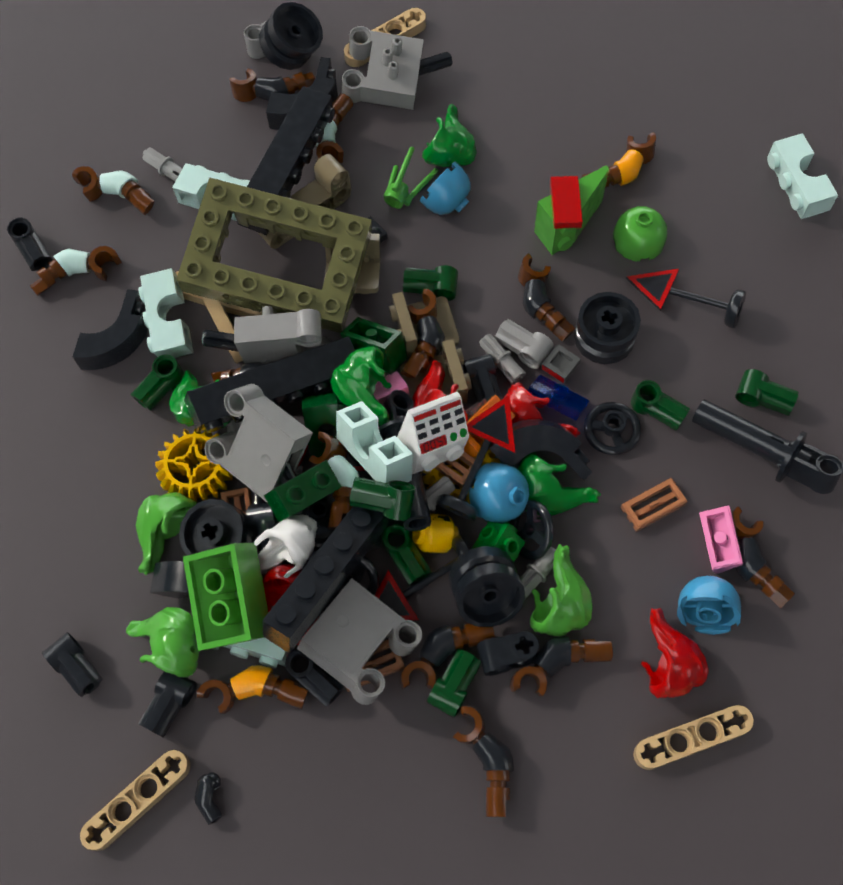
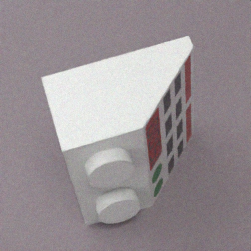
M458 392L407 411L397 438L413 453L412 474L423 470L430 471L438 464L447 460L455 461L464 453L463 449L469 439V433L461 395Z

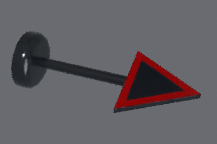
M679 268L626 276V279L660 311L668 294L725 309L724 323L730 328L736 327L746 298V291L739 289L733 292L729 303L672 288Z
M509 395L467 423L468 432L484 439L458 498L442 494L436 502L441 508L464 519L475 521L478 515L477 509L466 502L465 499L490 444L493 443L516 453Z
M460 535L452 540V547L458 557L469 551ZM458 557L404 592L401 591L388 570L375 597L405 620L420 621L407 598L449 572Z

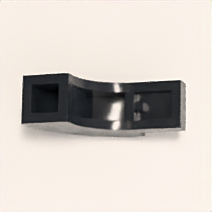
M127 289L120 314L109 328L97 333L80 332L72 357L81 370H97L113 366L129 357L140 346L148 328L143 320V312L146 311L145 303L142 302L138 290Z

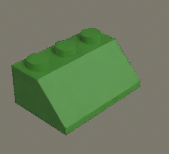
M233 543L183 556L198 651L265 638L263 637L262 620L268 614L257 546L254 543Z

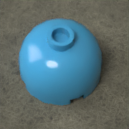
M456 162L452 163V171L447 168L427 189L429 197L426 199L422 196L419 200L427 209L435 214L448 215L454 210L459 213L469 203L466 197L471 190V182L467 173Z
M491 462L483 465L475 477L477 479L474 483V488L469 490L470 504L477 509V516L486 521L505 523L514 520L524 511L529 498V487L524 475L515 467L507 464Z
M708 575L696 577L690 580L680 592L677 617L685 626L687 622L697 626L695 631L712 635L727 633L731 631L732 625L736 623L738 626L740 624L741 599L734 586L722 578Z

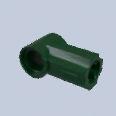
M448 265L438 266L435 270L406 268L403 277V292L423 294L424 289H429L436 298L443 296L448 301H451L456 296L458 270Z
M164 354L157 357L152 365L153 370L130 394L141 406L149 411L157 405L170 389L178 386L184 375V371L171 355ZM173 369L172 372L164 375L166 371Z
M748 369L743 374L735 398L743 405L749 407L761 405L789 416L797 401L799 392L770 381L768 375L760 370Z
M651 380L640 382L631 398V407L636 413L641 415L649 414L677 431L690 410L689 407L663 393L660 386ZM640 395H648L651 401L644 400Z
M355 477L350 494V506L380 511L385 517L393 520H409L416 488L413 484L396 480L383 483Z
M393 524L385 529L383 533L385 550L392 557L409 586L418 583L432 573L404 526ZM400 535L405 539V542L401 546L394 547L389 544L390 538Z
M457 649L443 677H439L433 686L427 703L455 718L460 710L459 708L462 707L468 694L466 691L480 668L481 661L469 652Z

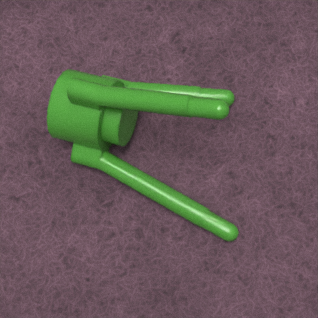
M414 147L409 148L398 176V166H393L388 187L383 195L384 201L396 209L402 208L403 204L409 206L412 199L438 173V169L434 168L409 194V187L402 180L410 163Z

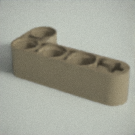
M326 154L318 159L314 166L316 179L290 196L291 199L334 210L351 195L349 173L331 154ZM268 232L267 236L258 233L272 249L279 248L295 237L280 232H275V234Z

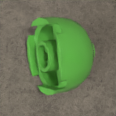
M637 206L628 209L619 217L614 227L613 238L615 248L624 258L632 261H640L649 258V260L654 259L662 252L667 240V224L664 218L655 209L647 206Z

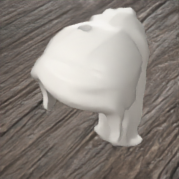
M293 515L282 520L273 528L265 530L254 542L257 546L263 540L269 538L267 545L258 554L261 574L265 575L268 572L267 570L281 565L285 560L295 564V567L289 570L283 576L284 578H288L293 573L302 569L314 551L317 530L316 521L308 515Z

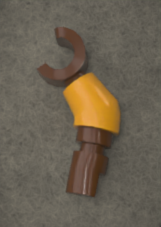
M654 132L650 133L647 137V142L642 144L635 143L634 137L628 135L626 153L619 161L614 162L613 166L608 167L609 172L605 188L609 187L610 183L613 186L617 184L623 186L637 178L642 164H646L654 158L656 134Z
M252 665L230 678V683L214 679L204 682L197 690V698H208L211 691L216 688L221 689L224 699L222 704L218 706L220 714H225L232 708L235 697L241 700L255 695L263 697V695L269 697L277 695V700L302 709L308 690L296 686V681L285 678L284 681L280 680L281 676L273 673V669L270 667Z

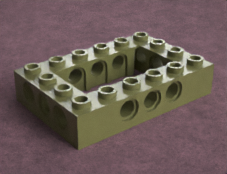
M209 177L176 281L183 292L262 312L264 306L273 307L274 314L314 309L321 313V328L341 333L345 328L371 238L372 220ZM233 212L237 222L243 226L249 227V225L268 229L273 234L280 232L295 236L296 240L301 241L303 238L322 243L323 247L334 248L322 290L221 264L220 252L225 237L228 238L229 236L228 227Z

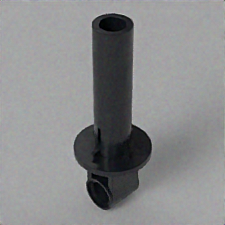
M402 390L392 391L382 404L387 409L390 420L379 427L383 441L393 436H398L407 411L414 408L412 398ZM421 471L412 474V481L408 482L416 488L410 519L403 521L404 528L409 531L426 529L432 522Z
M706 399L700 403L693 416V423L776 464L777 468L779 467L780 469L775 481L779 483L788 476L817 493L829 494L834 490L843 472V463L839 458L805 443L807 433L804 431L799 434L795 441H788Z

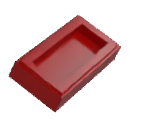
M578 176L550 177L554 229L582 228L583 221Z

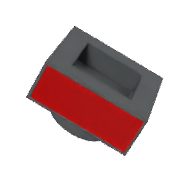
M557 344L542 363L541 369L564 384L580 364L581 358Z

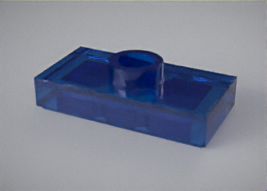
M541 374L528 389L533 396L539 398L548 397L550 402L545 405L575 421L586 410L590 400L569 390L567 386L558 384Z

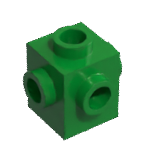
M488 521L471 549L482 546L497 547L507 552L514 562L525 541L517 534L518 530L510 523Z

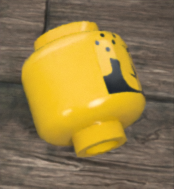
M430 514L431 525L420 531H412L413 542L417 544L422 552L447 553L452 548V540L459 536L458 527L454 526L452 518L448 515Z

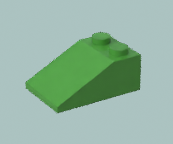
M607 165L579 179L582 228L554 229L551 195L538 201L534 233L551 255L558 251H565L573 245L603 201L609 172Z

